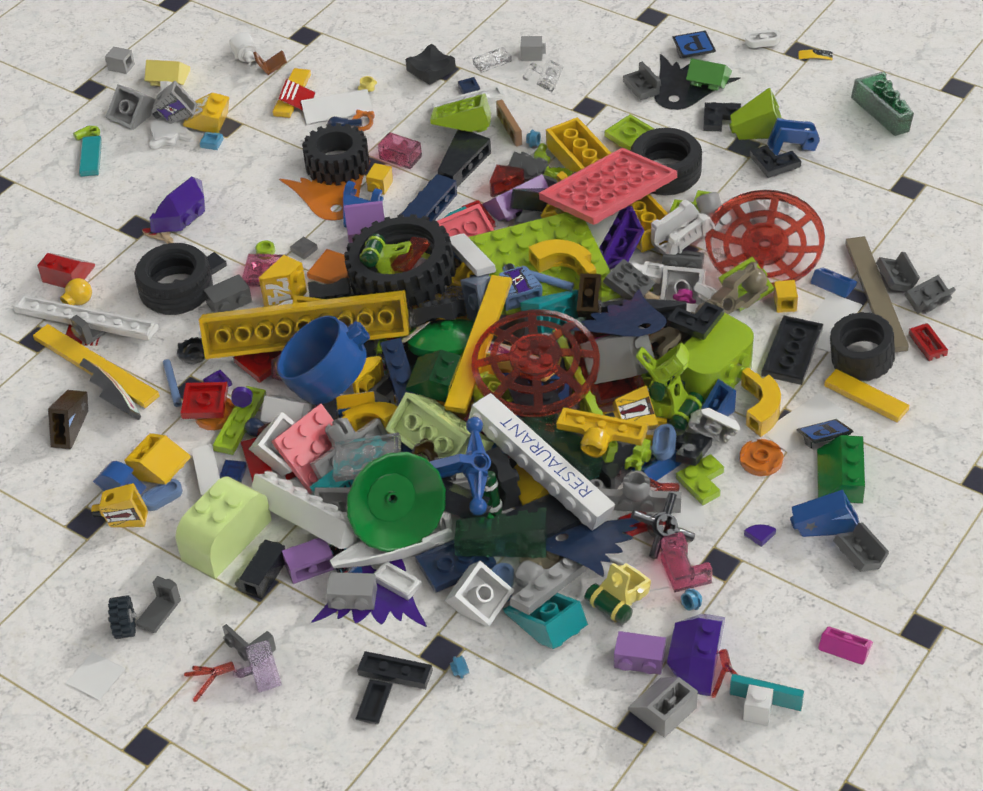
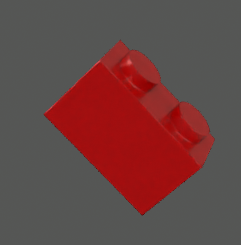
M47 253L37 266L43 283L65 288L72 279L81 278L85 280L94 269L95 263L65 255Z

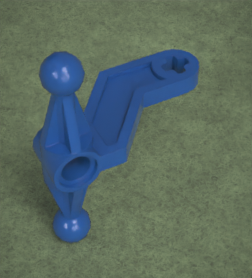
M471 417L466 422V429L470 433L466 453L430 461V463L439 471L441 478L459 473L464 474L473 496L469 509L474 515L478 516L484 514L487 509V504L482 497L491 460L485 452L479 434L483 429V422L478 417Z

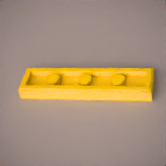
M294 68L288 80L305 87L311 76V70ZM278 99L273 109V116L290 118L295 107Z
M835 369L825 380V387L897 423L909 411V404L838 369Z

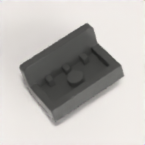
M643 61L639 62L638 71L623 75V82L640 100L659 94L660 78Z
M514 152L505 172L508 175L529 181L537 177L539 173L544 174L546 167L549 165L543 158L538 157L535 159L528 153L521 152L520 154Z
M682 251V253H677L676 255L663 254L662 264L664 266L703 269V252Z
M901 252L896 260L879 257L876 262L888 287L893 291L906 292L914 288L920 279L906 252Z
M937 275L906 291L904 295L917 314L923 311L928 313L937 307L936 304L941 302L943 305L952 299L951 295L956 289L954 287L948 289L940 276Z
M863 522L858 523L853 532L837 534L833 540L840 551L849 558L854 567L860 572L880 569L889 554L887 548Z

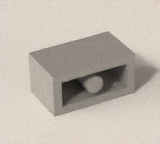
M330 572L326 591L328 608L338 610H374L377 594L375 574Z

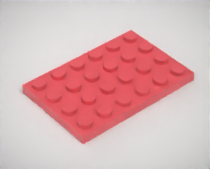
M620 148L539 192V199L595 225L676 179L677 171L625 148Z

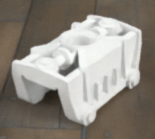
M683 200L678 208L661 220L656 219L651 223V242L662 254L676 255L677 253H682L685 247L698 238L706 236L705 233L709 230L715 229V224L709 216L699 213L691 202ZM663 241H668V243H664L661 246L659 245Z

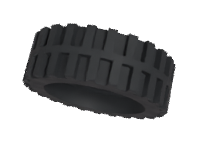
M401 214L397 215V218L391 219L389 216L379 223L378 221L372 222L371 227H364L361 229L360 235L355 234L353 236V243H348L346 247L347 252L344 253L345 265L354 295L360 296L405 290L408 310L411 306L417 305L419 307L420 303L436 299L435 295L438 293H444L445 286L451 285V277H455L456 273L455 258L450 236L446 232V228L439 226V222L436 220L430 222L429 217L422 216V218H417L415 214H410V217H404ZM373 234L381 235L385 239V244H398L410 241L409 251H421L430 254V257L418 267L397 274L373 272L370 270L372 267H366L360 261V254L365 248V242Z

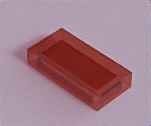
M412 237L408 253L398 255L390 265L392 269L397 272L411 270L430 246L429 241L426 238Z

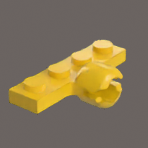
M564 407L556 423L557 429L583 434L581 449L586 455L595 458L601 457L606 453L611 441L642 446L648 431V424Z

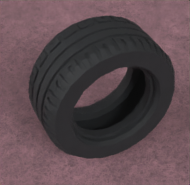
M656 128L640 135L631 146L630 151L653 161L665 158L680 161L674 164H662L676 170L677 178L651 192L653 194L675 195L683 193L694 186L701 176V145L688 132L676 128Z
M185 243L163 244L151 249L142 256L134 271L142 303L147 308L165 315L183 314L199 307L206 301L203 289L213 286L208 258L198 248ZM174 274L190 275L184 280L175 283L162 284L158 282Z

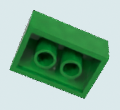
M841 435L817 449L818 498L843 490L850 503L863 504L865 492L863 436Z

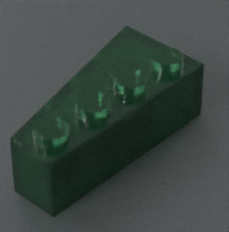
M885 71L855 79L851 98L894 136L910 132L914 112L906 101L900 98L899 91L894 90L891 80H887Z
M551 407L520 418L589 481L599 479L604 460L601 457L595 458L586 455L581 449L582 438L577 433L557 429L556 423L559 415Z
M546 507L538 508V512L528 513L527 510L518 511V515L506 516L503 513L496 514L492 519L482 516L456 520L454 537L455 555L464 557L546 558L548 538Z

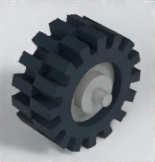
M126 595L110 598L108 604V614L110 617H108V621L111 623L110 628L114 639L134 637L136 633V613H134L131 597Z

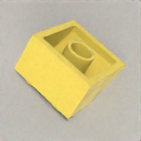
M146 60L144 81L149 82L150 86L161 87L160 81H176L179 85H184L190 72V66L179 61Z

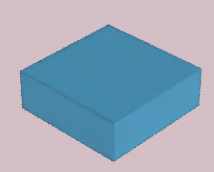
M205 132L200 141V148L218 150L224 139L223 134Z

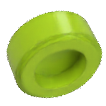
M261 241L255 247L256 254L260 258H270L275 254V246L271 241Z

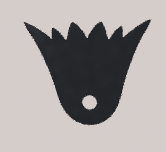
M660 54L659 78L661 86L659 94L655 95V100L659 105L667 109H684L694 105L715 91L708 89L707 85H701V87L691 86V82L686 80L689 64L680 69L678 62H675L672 66ZM729 78L727 84L734 82L740 78ZM676 95L679 97V100L672 102L669 100V97Z

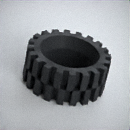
M336 123V126L326 124V128L320 126L317 128V132L312 130L309 132L310 136L306 135L304 138L305 141L302 143L306 172L312 180L317 179L318 183L322 184L325 181L326 185H331L332 182H336V185H341V182L345 181L347 183L352 178L356 181L359 179V174L363 176L366 173L365 169L368 170L370 160L366 135L364 136V132L362 130L359 131L356 126L351 128L350 124H345V126H341V123ZM332 151H346L336 155L326 154Z

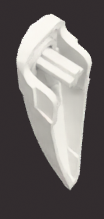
M444 511L437 528L429 536L424 537L421 543L391 552H383L368 547L361 540L337 554L330 560L333 568H345L399 560L424 553L471 532V528L465 522L466 519Z

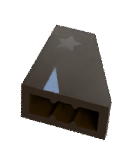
M67 390L48 408L51 447L71 449L88 413L87 391Z

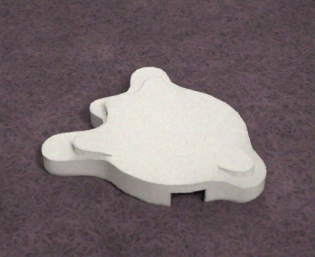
M162 116L155 119L151 124L153 138L149 144L152 149H158L163 145L174 146L177 140L194 141L195 134L183 126L185 119L168 123Z

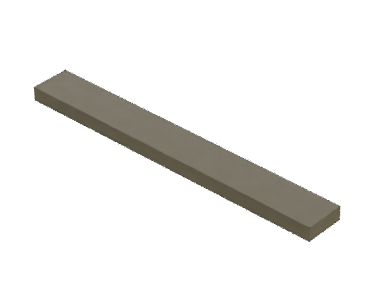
M866 237L847 238L845 244L871 312L882 316L892 326L895 352L908 351V342Z

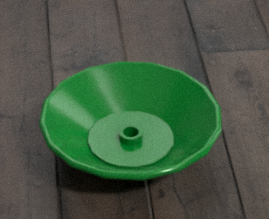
M409 452L387 453L370 461L355 477L347 495V517L354 534L368 547L383 552L395 551L421 543L424 537L429 536L437 528L445 510L446 489L439 471L426 458ZM394 495V499L389 501V497Z

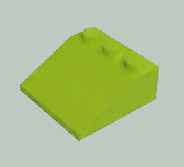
M486 93L434 107L430 123L432 125L470 132L477 131V133L487 130V127L490 126L492 113Z

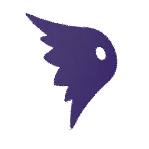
M402 559L389 561V563L406 572ZM371 565L361 566L362 573L374 574L377 570L372 568ZM378 583L374 610H338L328 608L327 603L311 621L313 623L322 620L337 611V619H340L352 610L354 623H359L371 612L375 620L383 624L391 611L393 616L399 621H402L404 613L413 621L427 627L413 596L406 600Z

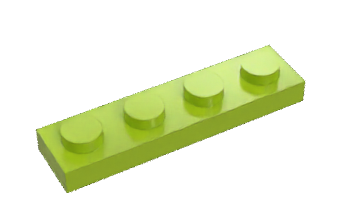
M246 386V388L252 391V403L247 407L235 406L212 445L214 451L234 455L246 433L245 424L257 414L264 401V396H267L266 390Z

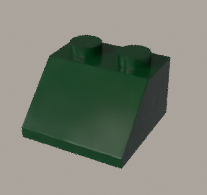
M438 350L418 357L405 391L446 402L460 364L461 355Z

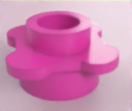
M680 289L677 291V294L673 295V299L676 301H684L690 304L696 303L691 290Z

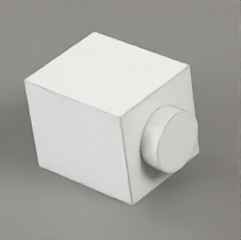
M749 684L743 721L768 726L772 708L773 689Z

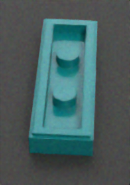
M101 136L83 137L79 170L81 177L99 175L102 147Z
M732 674L730 695L746 698L749 684L773 689L772 705L797 711L802 710L804 690Z

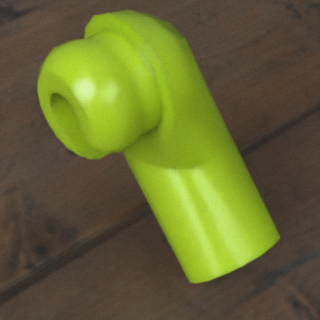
M89 125L74 132L73 136L76 141L83 137L99 136L100 129L98 126Z
M539 144L534 153V158L540 157L549 163L551 158L546 153V144Z

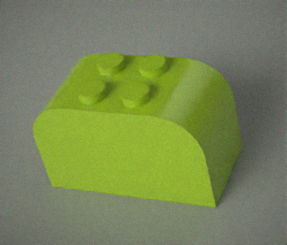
M724 312L723 317L705 340L694 336L684 344L689 351V364L683 373L679 375L687 393H699L704 398L705 403L718 379L734 389L735 385L741 381L742 371L747 367L752 368L754 341L752 329Z

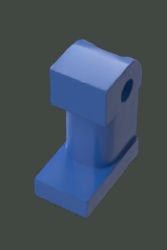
M777 118L767 144L775 155L779 154L783 142L800 144L802 150L815 151L820 137L813 122Z

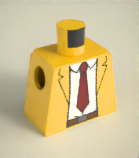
M643 386L615 399L613 402L614 411L604 413L605 416L648 424V430H654L658 426L647 386Z
M134 483L105 490L102 493L100 504L92 505L91 512L94 518L104 516L108 525L112 528L145 527L148 509Z

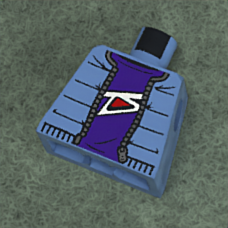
M508 263L503 267V272L499 276L512 278V284L504 304L506 311L521 307L520 302L542 296V285L526 266L515 268L512 263Z

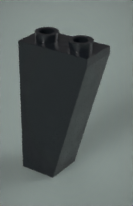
M457 129L438 168V174L456 180L458 187L491 154L490 138L474 132Z

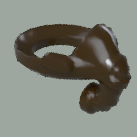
M424 438L420 443L414 445L412 454L421 457L423 453L429 462L438 458L431 440Z

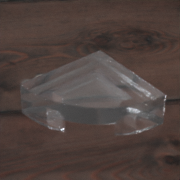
M720 246V248L711 249V247H708L702 252L705 258L719 264L730 254V248Z

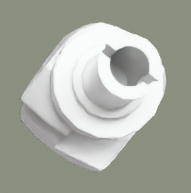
M240 32L235 34L229 41L235 59L247 62L250 68L258 67L253 54L255 51L257 52V49L253 45L250 33Z

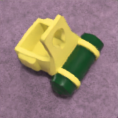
M613 563L610 565L607 578L600 585L597 583L591 585L586 590L584 599L589 601L592 607H596L609 616L615 623L618 622L624 625L632 617L633 609L630 607L632 603L641 600L649 593L651 580L627 563L619 566Z

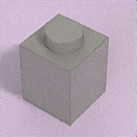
M521 36V61H542V54H546V43H542V36Z
M113 46L105 56L109 71L127 74L135 65L132 50Z

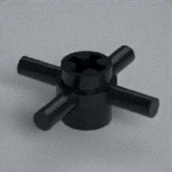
M668 493L663 512L656 513L654 516H649L637 510H633L631 513V518L647 524L649 534L655 537L649 553L650 558H658L663 539L676 535L692 542L695 538V533L678 527L676 518L671 515L677 498L675 493ZM659 521H664L665 526L659 525Z

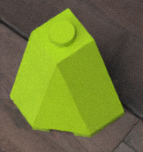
M771 88L766 89L731 114L729 126L733 134L736 133L739 140L769 139L777 118H782L778 102Z

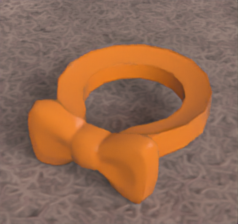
M356 110V115L352 119H359L364 116L370 120L368 125L364 127L356 126L359 131H366L372 127L373 119L375 118L374 111Z

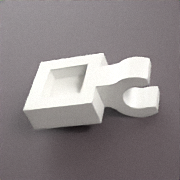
M634 262L631 263L652 281L661 284L663 264L644 262V265H639Z

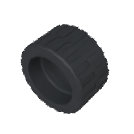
M870 312L852 313L837 321L831 329V360L835 369L860 381H871L885 375L892 368L895 361L894 332L892 326L882 316ZM862 341L879 345L865 352L847 349L849 345Z

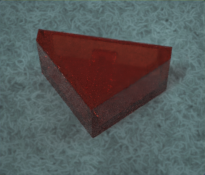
M496 164L489 181L490 196L492 198L525 183L524 169Z

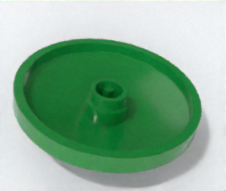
M444 319L429 322L407 341V347L410 352L420 357L438 350L451 352L462 357L474 321L467 319ZM414 328L413 330H411V331L409 332V335H410L411 333H413V332L416 330V328Z

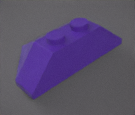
M191 176L164 198L156 212L150 216L152 233L181 231L205 212L202 180Z
M632 206L619 210L617 217L599 247L609 270L614 269L622 259L629 262L644 233V229Z
M699 614L676 622L674 625L667 664L676 677H680L696 689L700 695L711 696L725 617Z

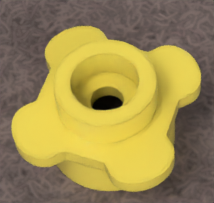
M364 76L360 79L358 90L367 89L368 92H372L375 90L374 86L377 84V81L371 76Z

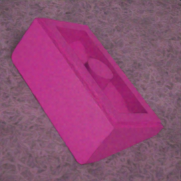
M829 626L822 633L818 648L820 651L863 665L873 642Z

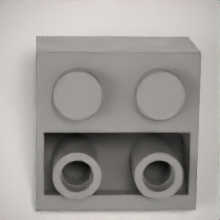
M680 677L659 678L628 707V710L665 738L697 708L698 691Z

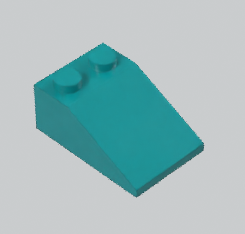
M579 290L535 297L520 302L521 313L527 312L536 319L533 334H552V330L572 327L578 319L576 310ZM561 330L564 337L569 335V333L571 332Z
M556 593L529 615L510 605L503 609L508 617L539 644L551 649L560 647L563 642L578 634L581 629L588 625L580 601Z

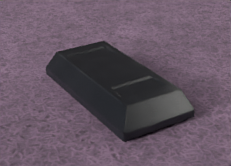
M370 679L355 719L378 725L393 684Z

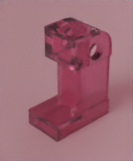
M683 532L665 536L661 540L660 546L662 551L660 558L674 593L712 583V567L709 562L695 566L691 565L688 559V543Z

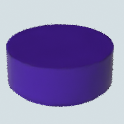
M246 387L235 388L231 394L232 403L237 407L249 406L252 403V391Z

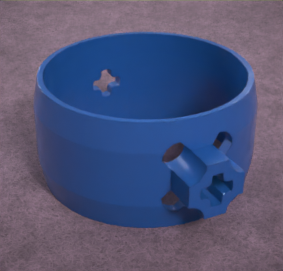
M334 316L319 317L303 326L287 342L278 359V374L292 392L309 404L319 405L332 401L345 392L361 373L367 355L363 344L370 339V336L360 322L355 321L350 326H347Z

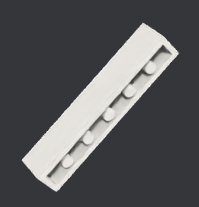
M266 471L264 474H255L251 488L267 497L268 510L339 549L349 548L357 543L358 537L353 532L347 512L338 510L336 505L323 502L321 497L308 494V491L304 488L293 486L291 481L278 478L276 473Z

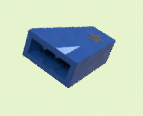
M843 490L792 506L793 516L790 517L794 530L798 529L802 537L853 532L859 523L858 514Z

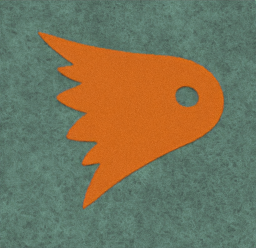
M359 174V179L356 181L353 178L351 179L356 184L354 186V189H357L356 197L360 195L364 175ZM302 177L300 178L301 183L288 179H279L293 189L318 217L326 220L343 219L345 181L341 182V185H336V182L326 185L325 181L321 184L317 182V179L310 181ZM333 205H340L342 207L338 212L331 211Z

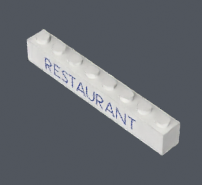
M490 393L472 404L469 418H480L483 422L482 431L487 437L493 440L504 453L514 459L521 468H524L552 496L556 497L567 510H570L584 525L593 531L611 518L615 503L494 395Z

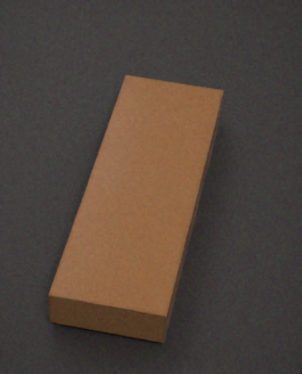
M502 99L496 101V112L499 120L515 146H521L522 130Z

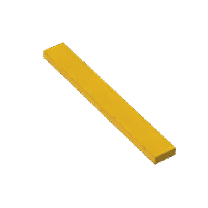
M491 275L444 405L447 411L467 412L473 395L475 381L480 375L512 284V278Z
M49 324L33 334L35 341L88 374L93 375L92 372L80 366L83 358L103 369L122 386L133 402L143 408L148 407L160 397L159 392Z

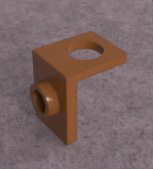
M282 50L267 61H264L256 51L253 53L256 63L268 75L287 63Z

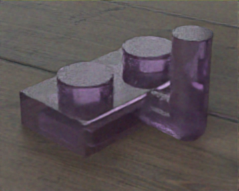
M269 640L244 647L250 665L235 669L233 676L235 678H243L253 675L258 693L281 686L282 683Z

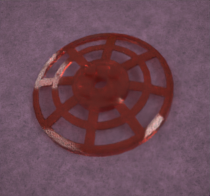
M755 190L742 193L722 204L711 217L715 226L731 209H733L738 217L729 226L725 234L711 229L705 236L708 257L713 266L722 275L727 272L723 268L730 266L735 268L739 265L738 263L753 257L761 269L764 268V265L776 264L781 269L768 272L767 278L786 274L789 279L782 281L795 280L796 282L806 276L817 265L824 250L825 232L820 217L807 202L786 192ZM754 200H771L769 210H758L745 214L740 207L741 204ZM782 201L802 210L806 215L796 221L789 215L778 212V203ZM767 217L765 223L754 225L750 222V219ZM775 218L781 219L791 226L784 230L774 224ZM810 221L814 223L818 232V245L807 246L806 235L802 227ZM743 224L746 231L743 233L742 238L732 236L735 229ZM797 232L801 246L789 245L788 237ZM712 237L723 241L727 260L721 262L715 260L711 245ZM764 241L770 243L768 246L760 245ZM729 243L740 245L742 254L733 257L730 252ZM787 253H798L796 259L790 265H787L782 260ZM805 253H817L813 262L799 274L792 270L801 262Z
M544 309L526 310L498 320L480 336L472 354L471 367L475 384L484 397L491 393L515 415L540 417L561 412L563 407L570 408L589 393L599 374L600 353L594 336L578 320L557 311ZM537 316L555 317L567 321V323L560 326L553 322L537 320ZM528 317V321L515 324L505 331L499 329L500 326L510 321ZM529 326V334L517 338L511 334L518 329ZM537 326L550 327L555 329V331L548 336L538 333ZM577 327L584 332L592 345V350L579 349L575 337L569 331ZM490 334L497 336L498 338L492 346L490 356L478 360V353L485 339ZM565 335L573 348H560L556 340ZM503 340L512 344L509 353L497 355L498 348ZM532 354L540 355L537 359L530 358ZM561 356L574 357L572 365L567 372L559 366ZM580 357L592 358L591 372L587 380L581 385L573 378L578 369ZM510 361L513 370L507 376H504L497 363ZM491 364L494 375L501 382L494 393L483 382L478 368ZM553 373L560 377V379L543 386L541 384V379ZM518 376L532 380L533 386L520 385L514 381ZM565 383L575 391L572 395L561 401L543 405L542 393L553 391ZM508 388L520 393L534 394V406L515 404L501 397Z

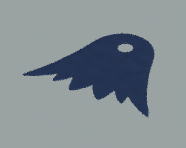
M639 289L634 294L632 301L626 299L623 301V306L608 305L609 313L591 314L596 320L581 321L585 325L572 326L560 330L590 331L636 337L659 331L665 326L666 318L646 301ZM644 323L651 324L650 327L645 329L638 328L639 325Z
M633 518L605 521L593 531L582 523L541 541V545L545 550L582 564L601 577H604L601 561L610 562L609 557L605 554L622 553V549L615 543L633 539L634 537L624 534V532L637 529V527H632L631 525L640 521ZM560 534L569 535L566 540H556V537Z

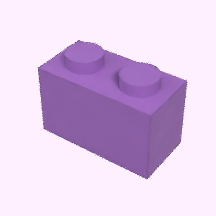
M321 538L312 539L282 551L284 564L293 584L335 570L330 563V560L333 558L332 551L328 543Z
M618 631L614 651V668L661 675L666 651V637Z

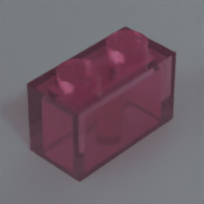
M391 132L378 144L379 159L411 169L422 157L421 142Z

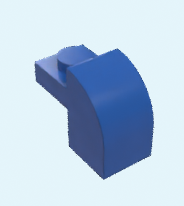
M119 461L110 462L93 480L103 491L134 483L141 495L147 488L132 474L134 470Z

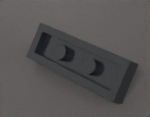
M364 651L357 669L359 676L425 690L433 671L430 664Z

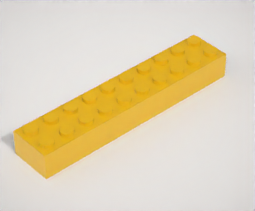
M578 117L545 129L547 148L566 169L573 171V173L611 154ZM648 194L628 205L633 207L644 229V233L637 245V248L642 253L655 248L651 242V223L656 219L661 220L668 215L663 207ZM663 241L659 245L667 243L668 241Z
M405 290L202 314L199 318L205 359L283 350L287 342L297 331L309 322L323 316H334L347 326H350L355 321L360 322L368 332L369 340L408 336L410 323Z

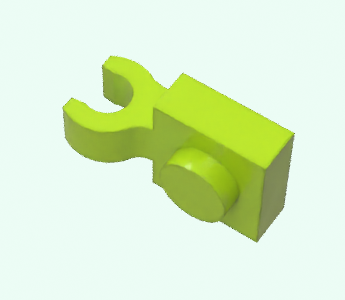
M644 438L642 446L636 445L633 448V454L625 461V469L632 466L635 467V471H641L642 465L648 462L652 455V450H650L651 440Z

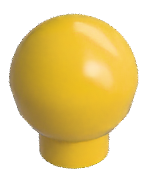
M81 278L72 279L66 285L65 293L60 296V300L64 304L83 305L91 299V285Z

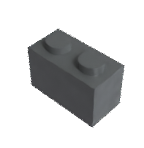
M239 274L203 289L206 303L213 313L233 311L252 302L250 288Z

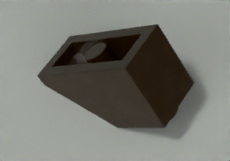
M580 273L576 310L578 318L586 317V320H596L591 314L601 313V274Z

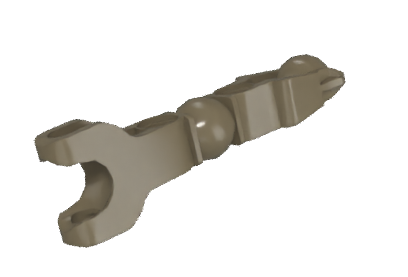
M751 262L745 269L738 270L725 278L722 283L723 287L713 294L707 302L724 308V312L727 314L734 312L738 308H748L760 298V294L768 290L766 274L757 268V262ZM742 283V287L748 292L738 298L737 287ZM704 303L699 304L695 312L691 313L696 314ZM672 327L660 329L649 336L650 344L653 342L658 343V346L652 351L653 356L661 357L681 342L685 344L693 336Z

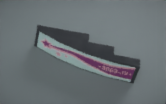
M83 358L80 366L93 373L89 381L103 389L99 397L140 420L141 415L122 386L103 369Z

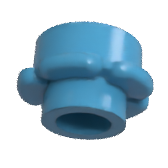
M532 129L530 133H527L526 143L531 148L539 146L541 134Z
M686 589L685 593L681 595L682 605L689 611L693 609L698 610L702 605L701 594L695 589Z
M454 656L450 667L454 676L459 675L463 679L464 675L469 674L467 663L463 656L457 658Z

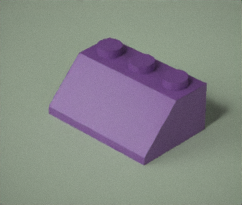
M541 174L513 189L549 187ZM512 189L482 204L487 212L497 221L505 219L508 222L517 217L515 213L523 211L522 209L510 208Z

